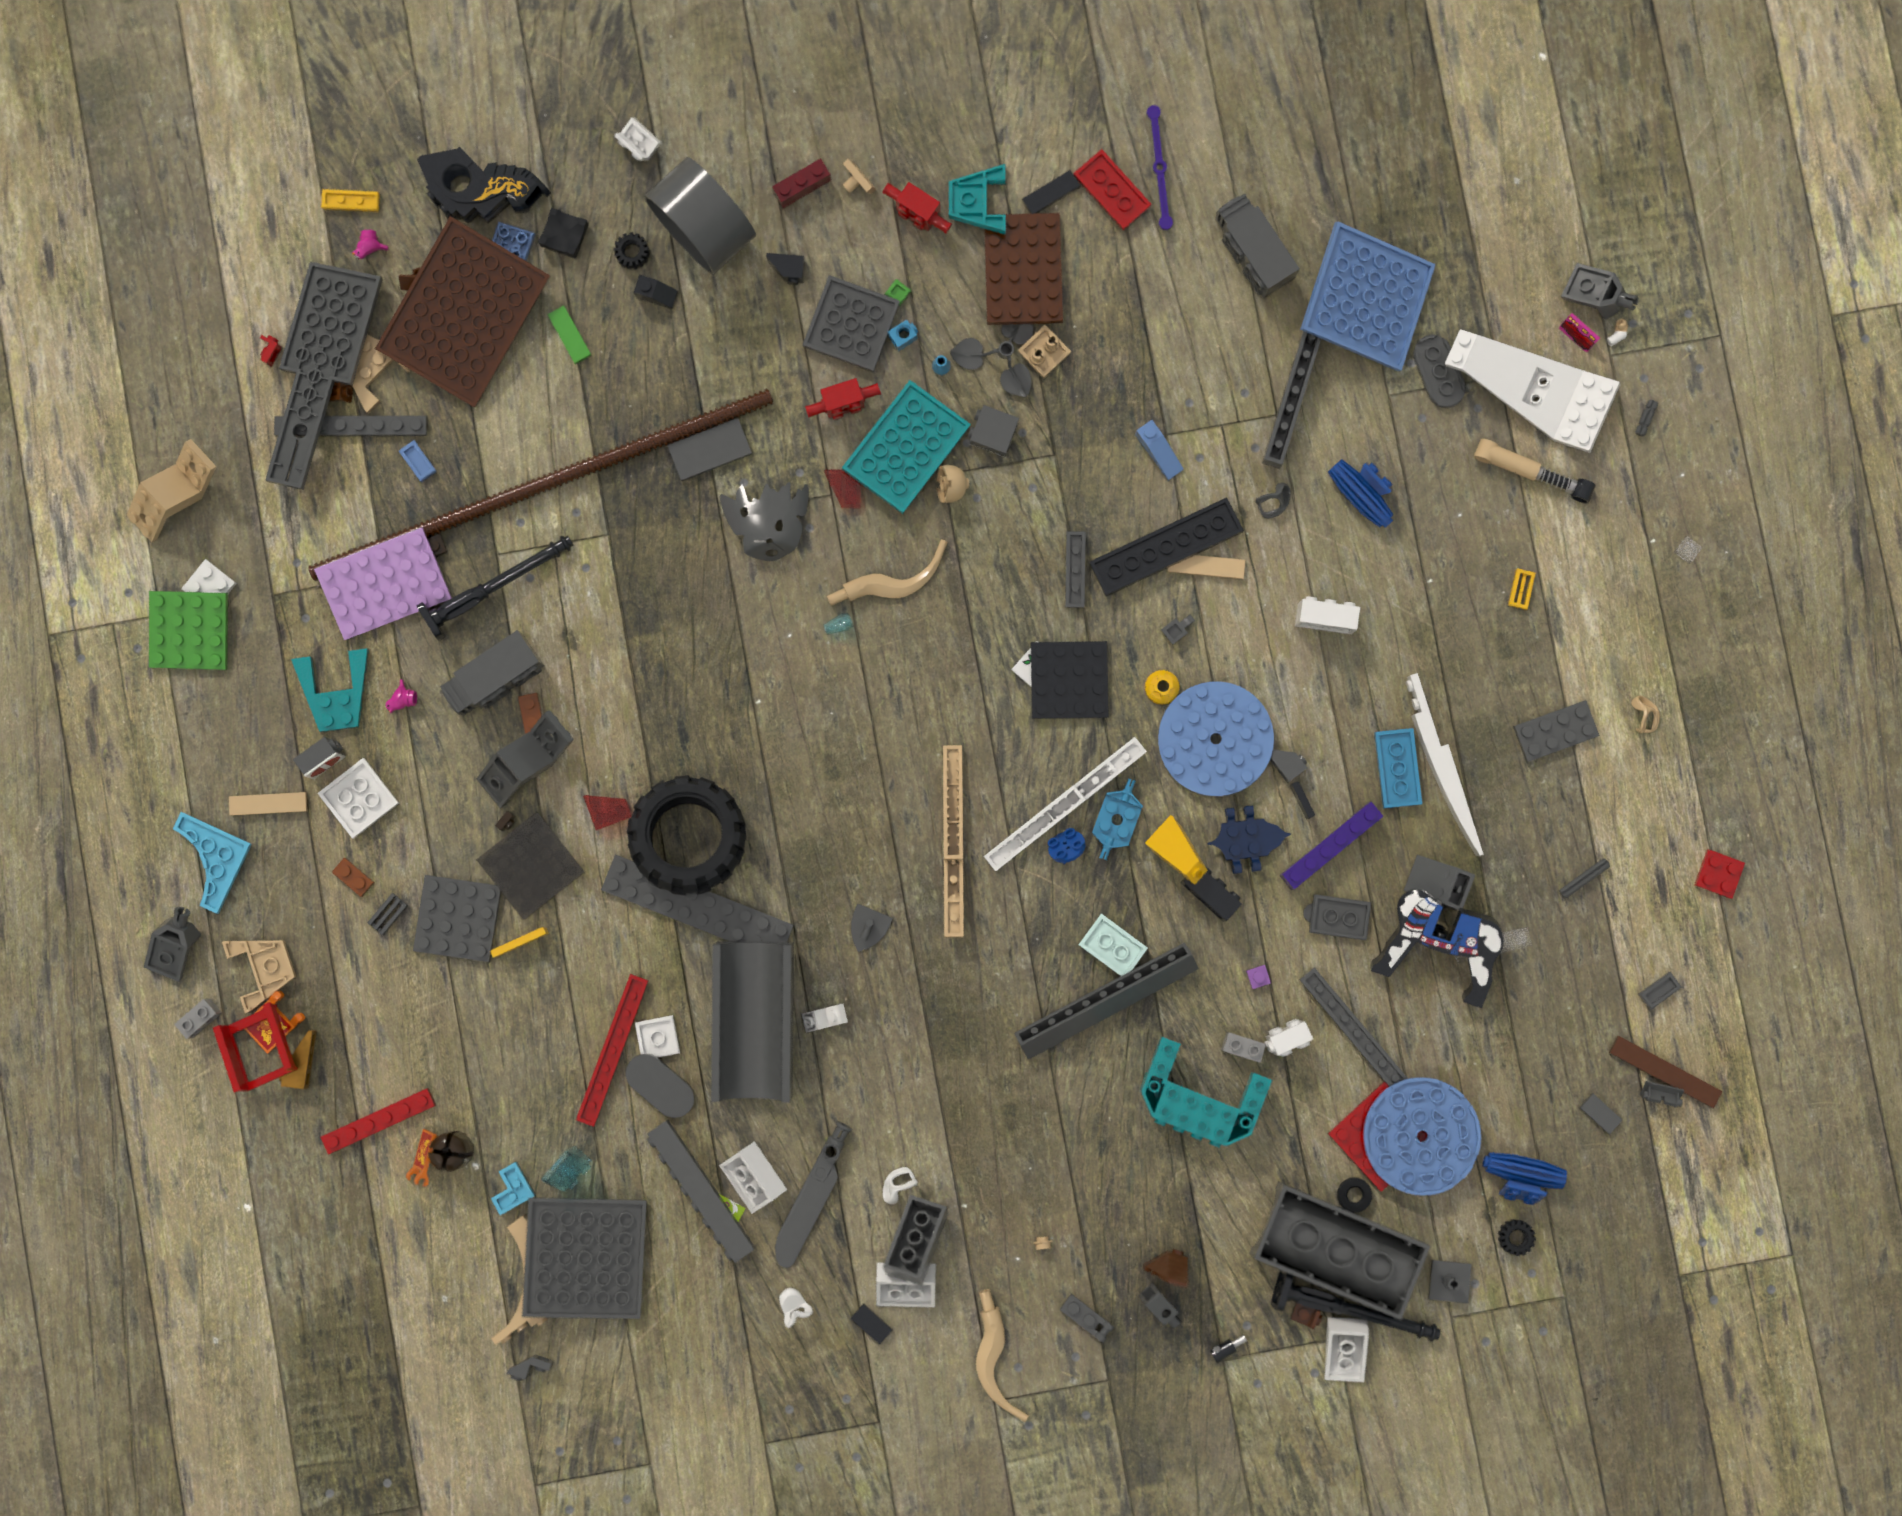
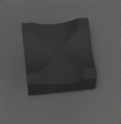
M551 208L546 226L538 243L543 248L576 259L589 223L586 219Z

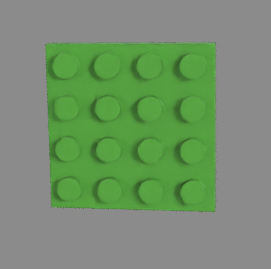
M149 591V667L226 670L228 593Z

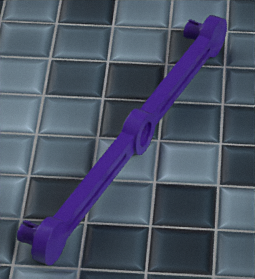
M1151 105L1148 107L1146 114L1151 119L1155 155L1153 172L1157 174L1161 209L1159 227L1162 230H1169L1173 225V220L1168 213L1164 176L1167 164L1162 158L1158 122L1161 110L1158 106ZM1158 165H1161V166L1163 167V169H1162V170H1158V169H1157V166H1158Z

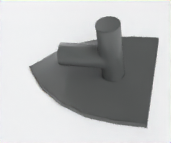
M857 904L851 921V934L857 951L869 949L885 936L893 918Z

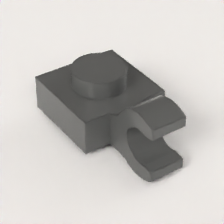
M1191 614L1181 622L1175 618L1162 628L1161 631L1170 643L1174 645L1188 634L1185 628L1192 624L1195 619Z

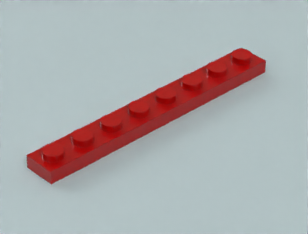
M630 974L578 1112L577 1121L595 1126L649 980Z

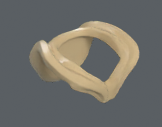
M1636 696L1631 702L1633 708L1644 711L1641 728H1636V731L1641 734L1656 731L1660 720L1659 709L1646 697ZM1650 712H1653L1652 728L1646 729L1647 717Z

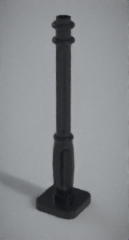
M560 536L559 541L555 543L550 542V546L485 584H478L477 587L458 594L445 602L437 610L434 608L430 611L423 602L416 606L435 638L440 641L445 638L440 628L444 625V622L466 613L485 598L487 599L489 594L553 557H560V553L565 550L571 551L570 547L573 546V543L568 536Z
M1283 1270L1279 1271L1271 1299V1306L1275 1310L1284 1311L1287 1301L1290 1302L1292 1300L1312 1309L1337 1313L1338 1315L1343 1313L1416 1334L1417 1338H1428L1430 1342L1438 1340L1440 1337L1441 1329L1437 1328L1436 1324L1430 1326L1426 1325L1423 1320L1420 1322L1405 1318L1400 1320L1381 1311L1346 1302L1344 1298H1338L1317 1289L1296 1286L1293 1283L1292 1274Z

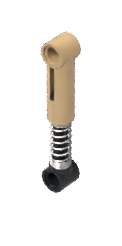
M1488 439L1480 440L1474 454V458L1480 462L1493 464L1532 481L1540 479L1541 482L1545 481L1546 484L1555 485V488L1564 489L1565 492L1571 494L1572 499L1584 504L1590 502L1596 487L1589 480L1581 478L1578 480L1572 478L1570 480V477L1565 478V475L1560 476V473L1556 474L1555 471L1546 470L1545 467L1541 466V463L1502 448L1497 443Z

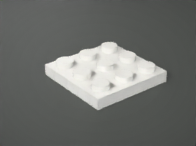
M362 758L318 792V795L352 839H355L399 804L398 800L365 758Z

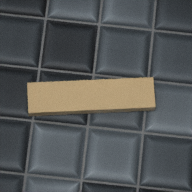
M1194 555L1169 567L1167 572L1243 580L1245 560Z
M307 792L229 796L230 816L308 812Z

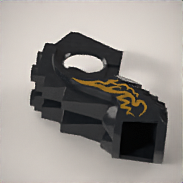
M460 146L457 149L421 155L417 158L428 184L426 187L428 192L426 194L443 211L448 219L450 216L456 220L463 218L469 224L480 215L489 223L510 204L515 213H527L542 195L548 197L551 194L540 179L526 168H517L516 165L507 166V164L498 165L495 162L488 163L483 171ZM458 176L470 178L469 185L464 190L458 192L451 191V183L454 178Z

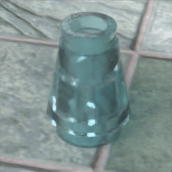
M841 613L823 624L827 635L849 631L853 627L848 613Z

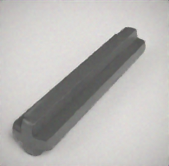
M1606 859L1600 860L1559 890L1560 894L1564 898H1568L1610 867L1609 862Z

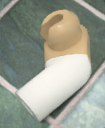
M1625 319L1617 320L1615 333L1606 339L1610 346L1626 338L1628 324Z

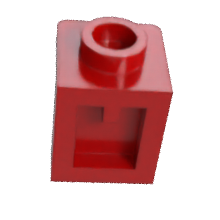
M261 335L260 339L267 343L268 346L263 348L260 360L272 367L282 347L278 344L279 340L270 335L268 337Z

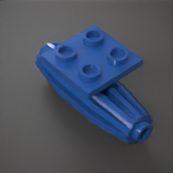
M1341 459L1328 471L1330 477L1340 492L1363 516L1379 528L1382 525L1386 528L1393 521L1391 518L1393 513L1381 495L1390 493L1393 490L1391 488L1393 484L1386 477L1381 478L1378 474L1380 470L1373 463L1368 464L1366 462L1359 473Z
M1490 1152L1488 1156L1485 1155L1483 1158L1482 1167H1485L1486 1172L1508 1180L1499 1191V1195L1504 1196L1507 1200L1519 1199L1523 1200L1525 1204L1535 1205V1203H1538L1547 1195V1192L1541 1191L1540 1188L1563 1189L1566 1183L1567 1170L1542 1160L1516 1154Z

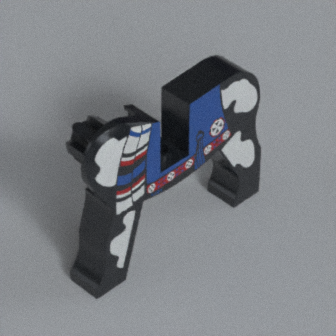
M1420 889L1405 892L1397 903L1399 925L1387 940L1383 951L1371 961V971L1390 977L1416 942L1445 954L1467 956L1471 983L1463 991L1462 999L1464 1003L1482 1008L1492 984L1494 962L1504 944V936L1500 924L1489 915L1459 908L1450 934H1448L1444 926L1436 924L1443 908L1438 898L1435 899L1428 892Z

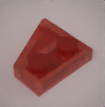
M824 469V473L841 508L861 509V483L843 470Z
M583 796L596 831L632 817L626 799Z

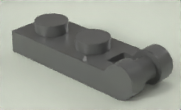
M1072 1293L1060 1308L1064 1314L1102 1343L1107 1339L1106 1336L1109 1331L1112 1332L1115 1328ZM1099 1323L1103 1325L1100 1332L1095 1329Z

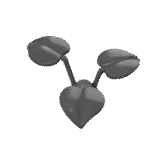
M1033 324L1002 325V335L1010 339L1002 342L998 349L982 353V344L974 338H966L960 341L950 351L954 361L959 366L968 370L978 369L982 366V357L997 353L1000 358L1007 359L1009 369L1003 371L1000 377L1002 388L1012 395L1021 397L1028 395L1031 388L1030 372L1021 363L1016 364L1012 368V358L1010 356L1014 352L1012 340L1018 345L1025 344L1033 335Z

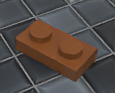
M538 693L518 696L525 734L530 732L542 716Z
M345 857L332 871L335 876L360 897H363L375 883Z

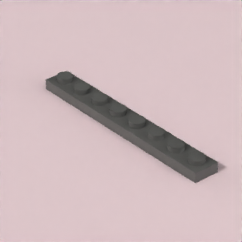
M274 416L275 436L279 434L284 416ZM325 416L319 436H427V416ZM301 425L294 430L295 436H305L307 434V427L305 425Z
M1315 967L1299 979L1388 1086L1408 1079Z

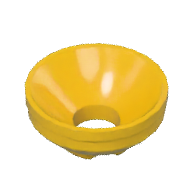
M1155 671L1145 682L1146 695L1156 704H1169L1179 694V681L1169 671ZM1160 681L1168 683L1169 688L1167 691L1161 692L1158 689L1157 685Z

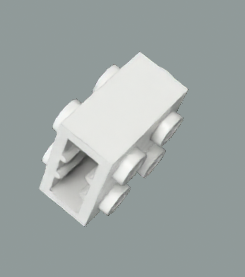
M1294 1019L1287 1022V1027L1285 1028L1276 1027L1268 1031L1269 1035L1265 1036L1267 1041L1264 1042L1268 1052L1284 1057L1291 1054V1049L1295 1047L1301 1049L1310 1045L1309 1041L1313 1040V1037L1306 1022Z

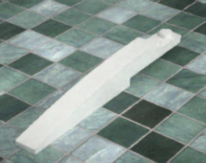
M1418 673L1407 677L1406 686L1408 691L1412 692L1414 698L1412 699L1413 708L1418 710V713L1411 717L1429 766L1455 821L1476 856L1484 855L1449 745H1440Z
M1134 737L984 856L985 859L997 871L1147 751Z

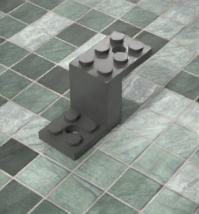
M548 710L541 716L530 732L497 751L476 779L501 808L507 804L519 787L552 767L574 739L559 722L558 718Z

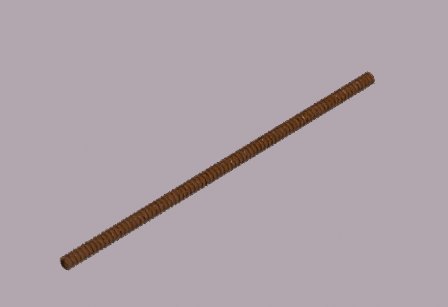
M766 388L764 392L759 391V394L754 393V396L748 395V398L743 397L741 401L738 399L736 403L733 401L731 402L732 404H726L725 407L720 406V409L715 408V411L710 410V413L704 412V415L701 416L699 414L697 418L694 416L692 420L689 418L686 422L682 421L681 424L676 423V426L671 425V428L660 429L658 433L655 431L653 435L650 433L648 437L637 438V441L632 440V443L627 442L626 445L622 444L619 448L616 446L614 450L611 448L609 452L604 451V454L599 453L598 456L593 455V458L588 457L586 461L583 459L582 462L579 463L578 461L575 465L572 463L570 467L565 466V469L560 468V471L554 470V473L549 472L547 476L544 474L542 478L539 476L536 480L532 479L531 482L526 481V484L521 483V486L510 487L508 491L505 489L503 493L500 491L498 495L487 496V499L482 498V501L477 500L476 503L472 502L469 506L466 504L464 508L461 506L459 510L454 509V512L449 511L448 514L443 513V516L438 515L436 519L433 517L431 518L432 520L429 521L428 519L425 523L420 522V525L415 524V527L410 526L409 529L404 528V531L399 530L397 534L394 532L392 536L389 534L386 538L382 537L381 540L376 539V542L371 541L370 544H364L365 546L360 545L358 549L355 547L353 551L348 550V553L343 552L342 555L337 554V557L332 556L330 560L327 558L325 561H320L319 564L314 563V566L309 565V573L314 581H318L314 570L318 567L422 527L427 538H429V535L434 536L436 532L439 534L441 533L440 531L444 532L447 528L451 529L452 526L457 527V524L462 525L463 522L468 523V520L473 521L475 517L478 519L480 515L483 517L486 513L490 514L491 511L496 512V509L501 510V507L512 506L514 502L517 504L519 500L522 502L524 498L529 499V496L535 497V494L540 495L542 491L545 493L546 490L550 491L552 490L551 488H557L558 485L560 487L563 486V483L568 484V481L579 480L581 476L584 478L586 474L589 476L590 473L593 472L594 474L597 470L601 471L602 468L607 469V466L612 467V464L623 463V460L626 459L628 461L630 457L633 459L635 455L646 454V451L651 452V449L656 450L657 447L661 448L664 444L667 446L669 442L672 444L674 440L679 441V438L690 437V434L693 433L695 435L697 431L700 433L701 430L704 429L705 431L708 427L711 429L713 425L718 426V423L723 424V421L729 422L728 419L734 420V417L737 416L739 418L741 414L744 416L745 413H751L752 410L756 411L757 408L762 409V406L767 407V404L773 405V399Z

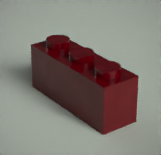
M820 158L773 185V193L784 209L831 181V174Z

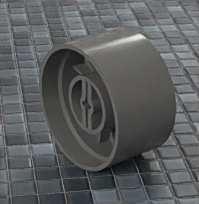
M689 157L680 162L644 195L649 208L667 231L701 267L712 275L756 237V232L751 223L732 198L706 170Z

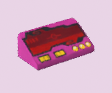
M1572 313L1559 326V329L1585 352H1588L1600 339L1597 334Z

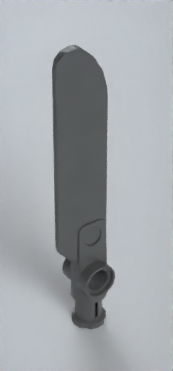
M836 1122L837 1126L832 1136L828 1137L777 1236L775 1245L776 1259L778 1264L784 1268H789L794 1264L837 1181L838 1175L835 1162L845 1145L844 1140L848 1133L852 1131L851 1127L842 1122ZM832 1146L836 1148L837 1153L833 1156L828 1155L826 1148Z

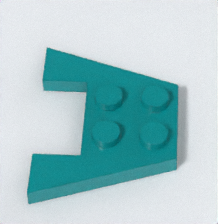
M1005 164L949 181V219L1006 235V215H987V184H1006Z

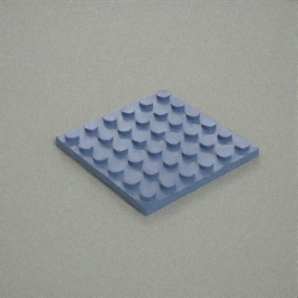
M1335 222L1300 330L1391 369L1402 371L1436 264L1341 222Z

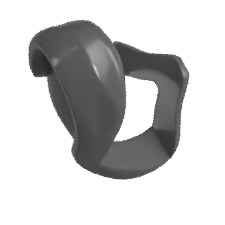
M1278 483L1275 487V493L1265 494L1256 498L1255 502L1264 518H1274L1285 511L1291 498V489L1288 484ZM1271 498L1279 500L1280 506L1277 509L1269 512L1263 511L1262 502Z

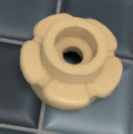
M1038 1237L1037 1242H1034L1036 1250L1051 1248V1242L1053 1241L1048 1240V1237Z

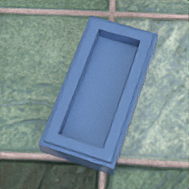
M414 440L399 450V453L420 482L425 481L437 472Z

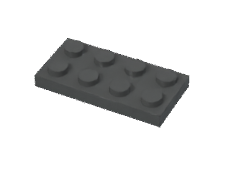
M1586 700L1513 726L1526 762L1600 736Z

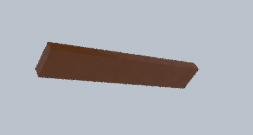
M1617 1036L1609 1051L1615 1057L1671 1087L1684 1089L1683 1093L1711 1108L1715 1107L1723 1092L1620 1036Z

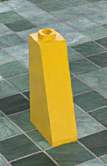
M1172 815L1145 842L1153 853L1194 885L1208 871L1184 829Z

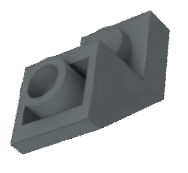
M535 1354L510 1367L506 1374L511 1375L510 1378L522 1381V1379L525 1380L529 1376L532 1366H535L534 1369L540 1372L549 1371L554 1360Z

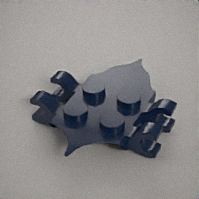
M1253 805L1244 807V821L1235 822L1234 808L1225 809L1226 823L1221 824V831L1214 841L1207 843L1208 845L1218 847L1223 852L1226 861H1231L1233 874L1242 873L1240 859L1248 858L1251 861L1252 872L1261 871L1259 857L1268 856L1273 849L1281 845L1287 836L1291 835V833L1284 832L1277 825L1268 823L1262 818L1254 819Z

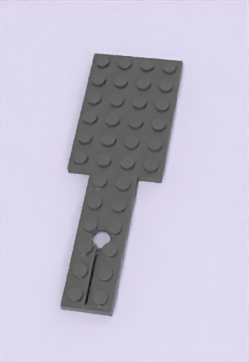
M315 262L309 263L279 366L281 371L295 373L296 376L265 479L267 482L304 490L334 382L353 385L383 281L381 276ZM305 425L307 427V434L303 438H296L294 435L295 428Z

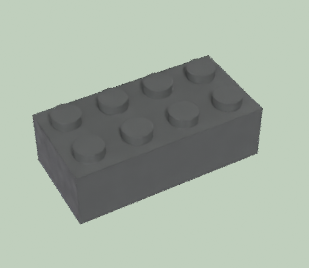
M910 1195L883 1265L885 1274L922 1286L949 1214L946 1206Z

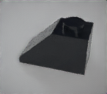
M766 253L767 262L784 282L790 285L803 283L804 256Z
M639 275L634 290L636 298L670 309L673 308L678 290L643 275Z

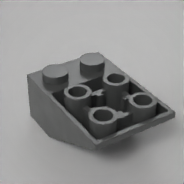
M1417 855L1404 891L1407 892L1413 889L1424 890L1435 899L1438 898L1442 906L1459 911V908L1464 907L1475 874Z

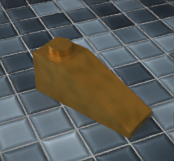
M316 1030L308 1031L293 1052L292 1057L298 1070L279 1078L282 1087L309 1088Z

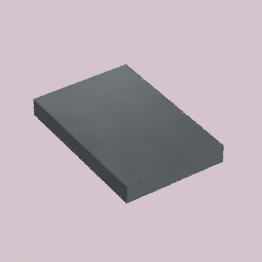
M1313 894L1309 933L1367 940L1371 902Z

